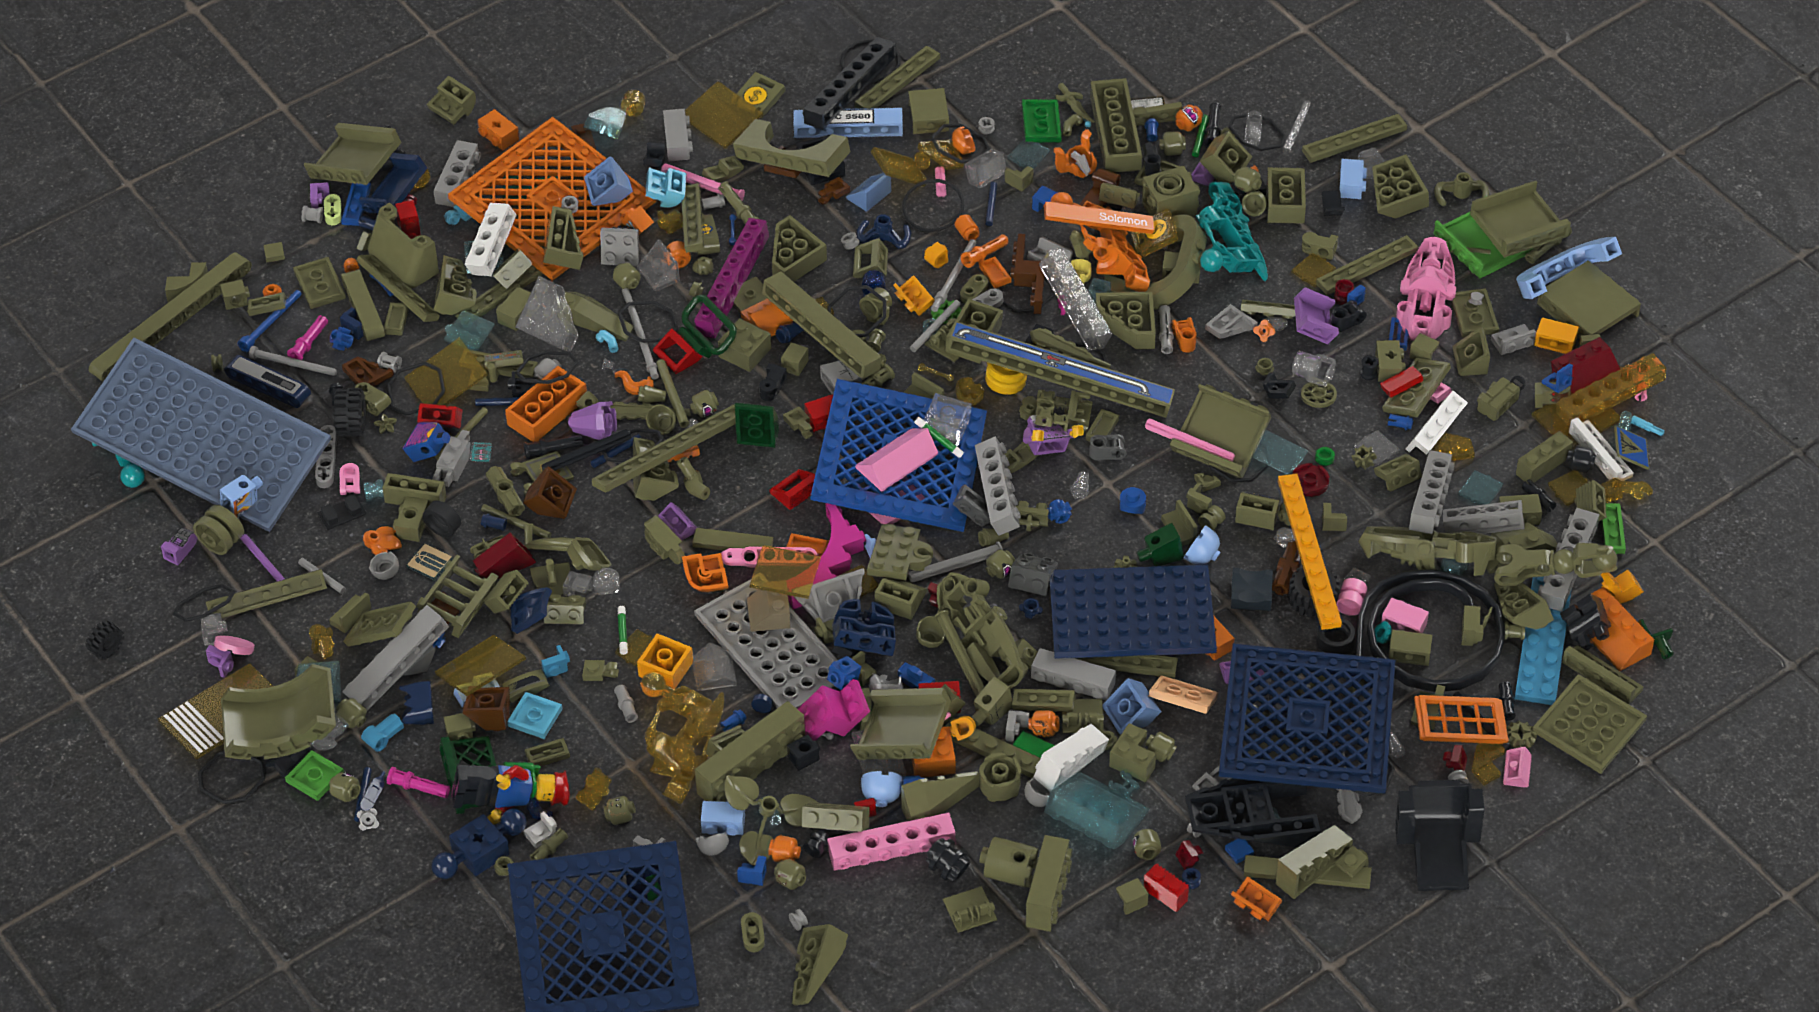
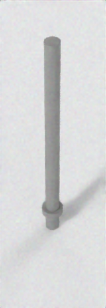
M629 288L622 289L626 304L633 302ZM635 305L629 306L628 311L637 336L641 339H646ZM639 342L647 364L646 370L650 373L651 378L655 380L659 377L657 364L653 361L648 343Z

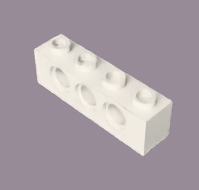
M489 204L465 262V266L472 275L492 276L517 215L509 204Z

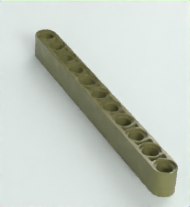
M237 252L229 255L93 360L89 366V372L103 382L133 338L152 347L222 294L220 284L237 281L244 277L250 271L252 263Z

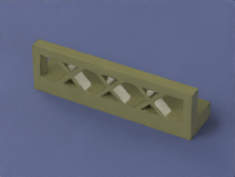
M1576 645L1574 648L1568 646L1564 651L1563 664L1585 678L1598 680L1606 691L1625 703L1630 704L1643 691L1644 686L1580 646Z

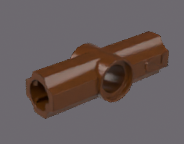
M1295 540L1288 542L1283 557H1280L1277 565L1276 576L1272 583V590L1277 595L1283 596L1288 594L1290 578L1300 568L1301 559Z

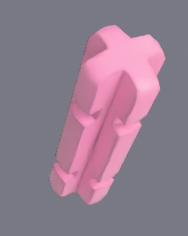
M943 167L935 168V179L945 180V169ZM936 183V195L938 197L946 196L945 184Z

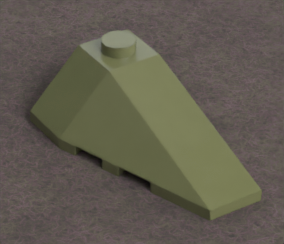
M1494 583L1503 615L1513 624L1538 630L1539 628L1546 627L1548 623L1554 620L1546 600L1524 583L1516 586H1500Z

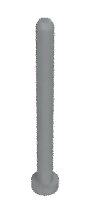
M251 346L249 350L250 359L255 360L258 357L332 376L337 374L335 368L261 351L256 346Z

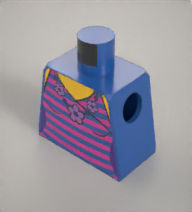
M419 422L402 449L413 462L436 456L443 445L449 443L450 435L448 432H445L439 423Z

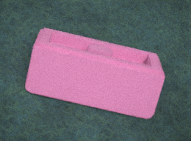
M1525 746L1506 751L1504 785L1529 786L1532 756Z

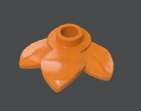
M383 526L379 527L376 531L369 530L363 536L365 546L370 548L374 555L382 552L388 553V550L400 549L402 547L400 540L395 536L396 530H393L392 527Z

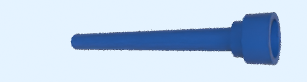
M299 290L293 292L286 299L285 309L274 311L250 335L243 336L237 342L239 348L244 352H249L251 346H254L255 340L302 295Z

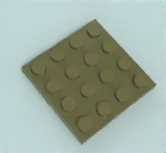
M1578 674L1533 726L1532 731L1602 774L1644 724L1647 715Z

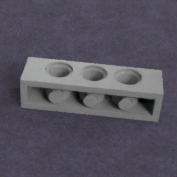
M456 141L434 188L435 204L451 207L456 205L448 199V193L474 174L475 165L479 163L481 158L478 144Z

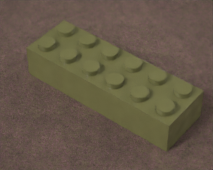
M1127 79L1091 81L1090 98L1104 169L1111 172L1141 170L1142 152Z
M786 701L695 769L697 794L705 801L725 802L724 784L727 775L748 777L754 780L762 771L769 769L773 763L787 755V745L805 736L804 714L789 701Z

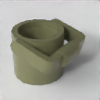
M877 287L874 291L887 301L886 318L880 323L884 325L889 318L892 298L885 289ZM871 292L860 300L859 306L862 313L867 317L868 321L876 323L880 319L878 316L881 314L883 316V302Z

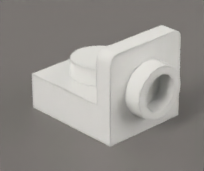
M545 812L540 813V821L524 830L525 837L535 848L541 846L543 840H548L556 832L557 824L552 816L548 817Z

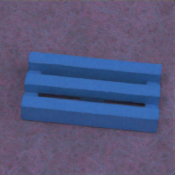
M1392 317L1389 340H1393L1394 325L1397 322L1396 340L1400 342L1402 326L1398 318ZM1405 329L1404 343H1400V348L1406 351L1409 335L1407 329Z

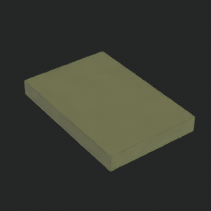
M329 257L293 267L294 274L310 309L346 299L345 292Z
M1486 288L1456 292L1455 298L1450 302L1462 338H1465L1481 326L1484 328L1485 335L1499 332L1500 329ZM1472 292H1479L1484 295L1481 305L1469 303Z

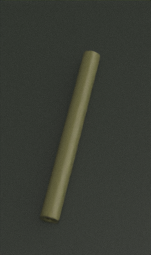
M662 359L656 362L657 368L679 425L685 428L689 425V421L665 361Z

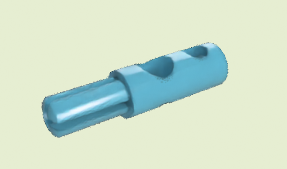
M1635 415L1631 419L1630 423L1660 436L1664 434L1663 429Z

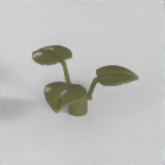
M727 775L725 779V796L733 808L743 811L749 807V804L753 806L760 805L759 812L763 816L759 833L754 831L746 832L739 842L741 854L752 866H756L758 856H764L767 860L771 856L769 855V845L773 838L769 835H762L767 818L771 817L776 809L780 814H784V819L788 824L800 827L802 826V806L809 802L818 803L816 800L805 795L789 794L781 799L780 808L779 803L772 796H766L762 800L754 801L759 796V787L752 779Z

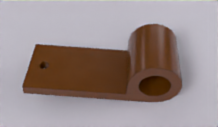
M1099 168L1097 171L1095 170L1092 175L1093 187L1079 205L1083 206L1086 201L1105 207L1108 202L1099 200L1101 184L1108 183L1119 186L1121 175Z

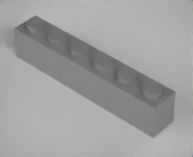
M426 605L409 624L403 627L401 634L393 638L375 656L371 663L361 670L360 674L346 686L342 693L347 699L354 698L368 711L449 628L448 624L438 613Z

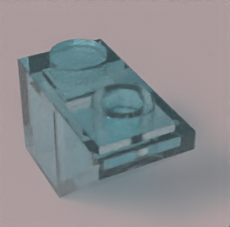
M610 106L588 114L583 128L618 139L623 128L626 112Z

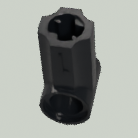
M1151 142L1144 143L1141 146V152L1145 166V175L1149 176L1161 172V157L1158 155L1156 145H1153Z

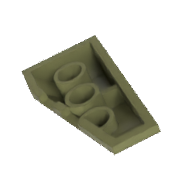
M443 255L433 311L443 315H454L475 305L477 292L471 287L472 281L466 276L467 271L462 260Z
M565 292L557 303L558 320L598 333L600 330H606L617 339L626 341L629 337L624 333L618 315L590 296L577 292ZM624 320L627 331L632 333L634 326Z
M634 437L633 457L652 448L655 443L652 440ZM668 461L633 478L635 498L640 500L655 501L679 486L677 474L669 469Z
M978 771L956 774L949 779L939 776L934 781H928L927 778L901 785V806L906 820L912 821L940 815L979 787Z
M831 924L803 928L797 947L800 961L796 964L795 968L798 971V978L794 982L793 1005H803L810 1002L846 948L848 934Z

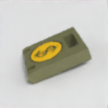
M755 72L733 97L731 104L737 105V108L754 116L758 113V117L762 119L786 91L785 85Z

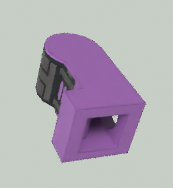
M183 527L178 529L175 536L169 542L165 541L162 544L163 558L179 565L196 544L197 537L195 533Z

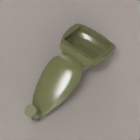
M523 524L524 544L528 549L566 551L572 560V565L577 570L605 571L612 565L605 554L590 538L558 537L532 541L533 524Z

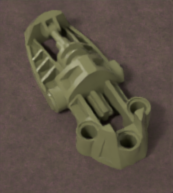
M1366 527L1358 542L1367 558H1371L1376 553L1384 552L1391 554V557L1401 559L1402 565L1405 562H1408L1410 567L1412 564H1415L1418 570H1436L1437 558H1450L1460 563L1474 562V576L1484 575L1489 560H1495L1497 538L1475 532H1453L1452 534L1439 533L1433 530V533L1429 534L1409 530V527Z
M950 572L937 585L938 613L943 610L949 611L948 616L952 624L959 627L964 634L961 641L976 671L990 682L995 676L1010 688L1015 687L1027 674L1028 666L1021 661L1013 636L1005 623L1008 619L1007 614L998 606H994L991 609L984 597L988 595L990 590L987 581ZM966 595L973 600L970 602L972 605L965 607L963 610V607L967 604L963 598ZM992 657H1001L1002 661L1006 662L1008 668L1001 675Z

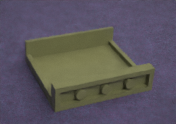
M338 123L335 126L338 134L337 139L316 164L304 163L309 177L312 179L367 185L391 154L398 148L401 141L396 130L393 128Z
M1537 181L1525 183L1472 201L1470 215L1503 257L1511 256L1568 237L1571 223L1568 219L1560 221L1536 191Z
M1590 261L1584 262L1546 286L1547 292L1538 296L1537 304L1558 322L1579 327L1577 334L1579 339L1585 335L1600 334L1631 313L1638 317L1641 306L1637 298L1630 295L1623 287L1619 286L1611 277L1603 273Z
M1199 384L1198 388L1200 391L1180 431L1232 452L1235 458L1232 462L1174 438L1170 443L1171 449L1176 453L1206 465H1211L1236 477L1243 478L1271 420V415L1268 409L1262 405L1254 406L1244 398L1239 400L1234 398L1229 392L1223 391L1221 393L1216 391V388L1206 384L1203 386Z
M944 688L871 690L870 698L874 706L859 744L850 745L857 759L931 758L951 704V699Z

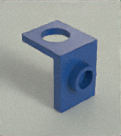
M1569 363L1558 370L1557 373L1554 372L1544 378L1541 383L1560 393L1572 383L1573 365ZM1556 379V384H1552L1549 381Z

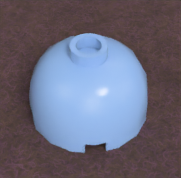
M1205 525L1200 535H1198L1185 554L1184 559L1194 565H1206L1210 560L1214 562L1221 553L1218 551L1220 546L1218 535Z
M882 771L865 773L861 777L864 797L866 799L874 798L877 807L888 806V803L895 801L901 794L902 776L897 773L888 772V775H882Z

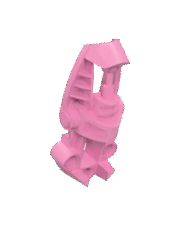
M1438 237L1424 239L1410 261L1405 277L1401 280L1400 292H1402V295H1408V299L1398 303L1396 318H1398L1404 333L1405 329H1407L1410 340L1414 341L1420 333L1436 339L1444 330L1449 329L1451 326L1452 310L1450 307L1445 306V300L1451 301L1455 298V270L1446 241ZM1437 259L1443 260L1442 269H1440V268H1441V263H1440L1439 260H1437ZM1417 301H1420L1419 309L1423 310L1424 313H1427V310H1431L1432 302L1435 303L1433 317L1415 315Z

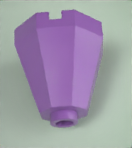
M612 401L598 402L573 412L568 419L569 427L575 433L597 440L610 436L612 431L616 432L617 430L616 410L610 407V405H613Z

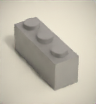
M685 109L663 110L668 161L690 160L689 152H693L692 141H688V139H691V130L687 128L690 126L689 116H685Z

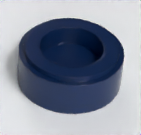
M757 694L753 697L751 706L759 713H768L771 710L773 701L765 694Z

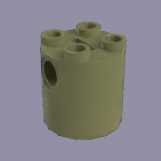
M996 836L993 837L990 846L983 847L980 854L979 862L985 864L984 877L1024 888H1031L1033 880L1031 874L1037 866L1039 849L1031 845Z

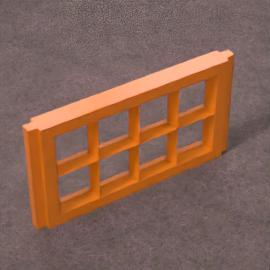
M1431 695L1414 697L1420 740L1503 744L1509 741L1501 699ZM1427 704L1439 705L1441 716H1428ZM1444 705H1457L1458 717H1446ZM1461 706H1474L1476 718L1463 717ZM1479 706L1491 707L1493 718H1480ZM1429 720L1442 721L1444 733L1431 732ZM1446 721L1459 722L1461 734L1448 733ZM1464 722H1477L1478 734H1466ZM1481 723H1494L1496 735L1483 734Z

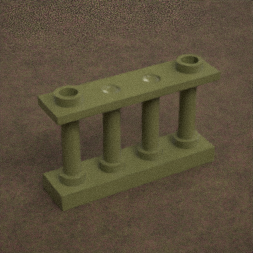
M456 555L452 561L449 560L443 574L425 598L421 597L416 606L419 612L428 605L444 620L452 623V635L457 638L461 636L484 605L483 600L497 584L499 577L491 573L487 579H482L458 567L459 555ZM455 573L478 585L479 590L472 591L450 578ZM447 586L470 598L469 604H464L441 592L442 588ZM437 598L460 610L461 615L454 616L432 605L431 602Z

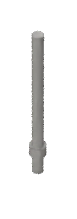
M974 239L969 241L963 253L970 252L975 247L976 241ZM961 256L941 291H938L934 297L935 301L931 306L933 312H937L941 304L945 303L949 290L964 265L961 262Z

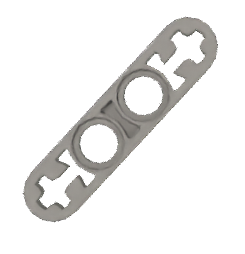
M325 425L320 428L321 431L331 436V440L326 447L332 448L330 451H323L316 461L315 479L317 486L320 488H328L334 482L337 433L332 425ZM328 461L330 465L321 466V463ZM323 473L327 476L325 480H323Z

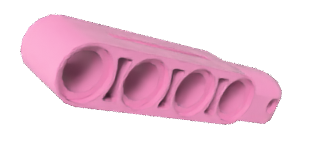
M746 547L729 548L721 552L723 564L728 566L811 568L818 561L817 552L813 548ZM753 553L755 558L749 562L744 559L745 555ZM768 553L775 555L774 560L771 562L764 560L765 555ZM791 553L795 556L791 562L784 560L786 554ZM812 554L814 555V560L809 563L805 562L804 556Z

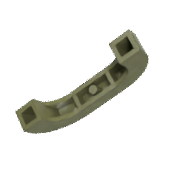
M1176 215L1166 219L1167 230L1165 235L1172 243L1182 241L1177 263L1172 272L1162 280L1149 284L1146 292H1152L1154 310L1159 309L1160 306L1169 305L1180 298L1191 287L1198 275L1201 265L1200 258L1205 251L1207 236L1196 220L1189 215Z

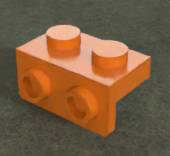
M1248 876L1237 892L1232 891L1231 893L1235 899L1233 902L1242 909L1245 906L1252 910L1250 914L1258 920L1264 918L1269 921L1283 901Z

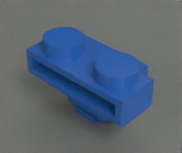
M906 662L898 669V676L902 678V683L913 689H918V683L935 682L933 677Z

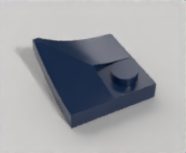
M540 588L521 594L513 602L514 604H511L513 632L518 634L547 616V604L552 593L550 588Z

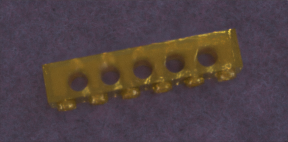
M1654 353L1643 356L1638 361L1610 373L1607 377L1577 390L1574 394L1561 398L1557 402L1556 414L1570 428L1571 420L1578 417L1581 422H1584L1666 380V367Z

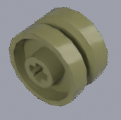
M216 504L212 505L205 512V515L200 517L193 525L197 539L208 550L218 555L226 554L233 544L237 543L245 533L240 520L230 510Z

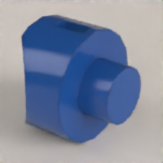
M1136 487L1123 490L1120 494V510L1134 514L1144 513L1146 509V495L1144 491Z

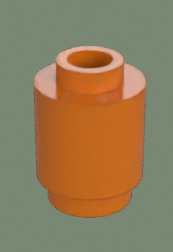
M961 215L957 218L955 228L967 241L971 239L976 240L980 232L973 219L969 215Z

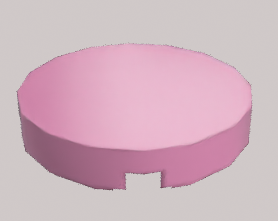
M216 636L214 646L222 651L231 650L232 653L238 655H250L255 647L250 641L232 636Z

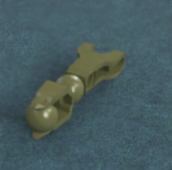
M1578 543L1573 548V552L1561 549L1555 554L1554 550H1526L1517 544L1502 545L1496 550V558L1499 563L1506 566L1496 569L1494 580L1500 586H1516L1527 578L1549 576L1550 574L1555 575V571L1561 574H1568L1575 570V574L1580 578L1598 576L1602 573L1617 570L1616 563L1618 558L1613 550V546L1595 543Z

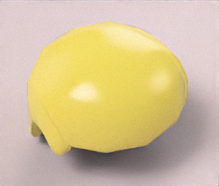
M1074 259L1069 267L1065 266L1064 279L1072 285H1083L1090 280L1092 275V264L1085 259Z

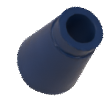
M796 322L781 325L776 330V337L781 343H789L804 329Z

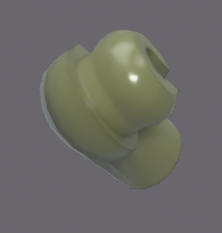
M1073 114L1064 122V136H1071L1074 124L1076 126L1082 124L1083 118L1079 114Z

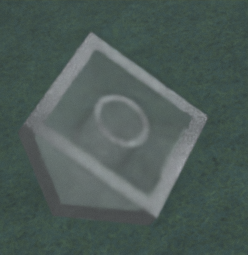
M658 239L637 266L654 291L680 282L678 262L663 242Z
M709 642L693 655L692 666L697 691L737 685L733 660L727 649Z

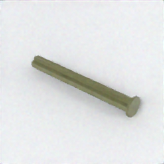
M943 610L937 613L934 619L938 621L977 697L985 687L948 616L949 611Z

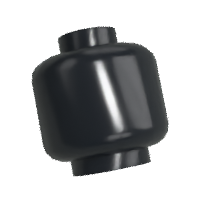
M1576 445L1573 451L1569 450L1566 459L1569 462V468L1582 473L1592 470L1596 458L1593 450Z

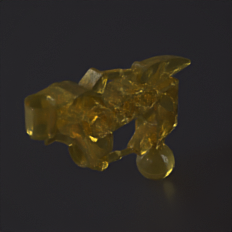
M650 672L644 675L641 680L642 692L649 697H659L660 695L664 697L658 701L657 712L645 734L646 744H648L647 751L655 757L650 772L672 777L662 795L681 804L693 786L696 778L695 769L708 760L706 751L709 739L715 734L721 720L724 708V693L720 692L712 703V700L684 685L673 689L666 685V681L660 673ZM673 710L688 718L676 737H671L655 729L661 712ZM703 736H708L702 756H696L693 750Z

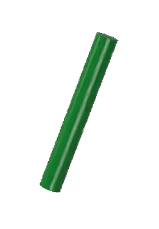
M1203 115L1202 123L1199 126L1192 151L1193 157L1199 156L1205 128L1209 120L1208 115Z

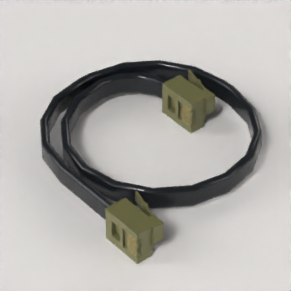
M1431 569L1402 571L1379 581L1364 597L1357 620L1355 656H1362L1363 624L1368 607L1382 592L1388 589L1390 590L1374 605L1367 626L1370 651L1374 658L1387 659L1377 645L1374 627L1378 615L1387 607L1391 598L1397 599L1411 592L1430 590L1448 592L1459 598L1464 604L1461 645L1473 646V644H1478V641L1482 642L1483 630L1488 623L1491 613L1494 616L1498 632L1497 645L1494 655L1479 670L1457 679L1432 680L1411 675L1395 665L1394 678L1408 687L1435 692L1437 685L1446 686L1445 691L1462 690L1482 681L1499 662L1505 640V626L1501 608L1485 588L1465 576ZM1469 593L1479 598L1489 610L1488 615L1484 618L1483 625H1480L1481 607L1474 606L1473 599ZM1363 679L1358 682L1362 687L1367 684ZM1351 686L1348 688V691L1353 693L1356 689Z

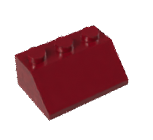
M1600 337L1551 361L1552 373H1557L1558 370L1569 363L1573 365L1572 383L1570 385L1571 397L1573 399L1622 375V371L1611 348Z

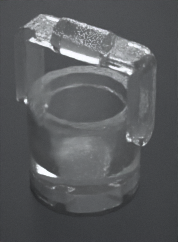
M1298 351L1293 362L1292 374L1304 377L1308 382L1326 386L1336 370V360L1321 354L1315 356ZM1322 361L1331 364L1328 367L1324 380L1316 378Z

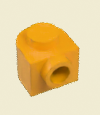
M936 242L925 250L924 259L933 267L941 268L948 263V249L945 245Z
M962 716L950 722L951 734L953 737H957L958 741L971 736L976 729L975 721L969 716Z

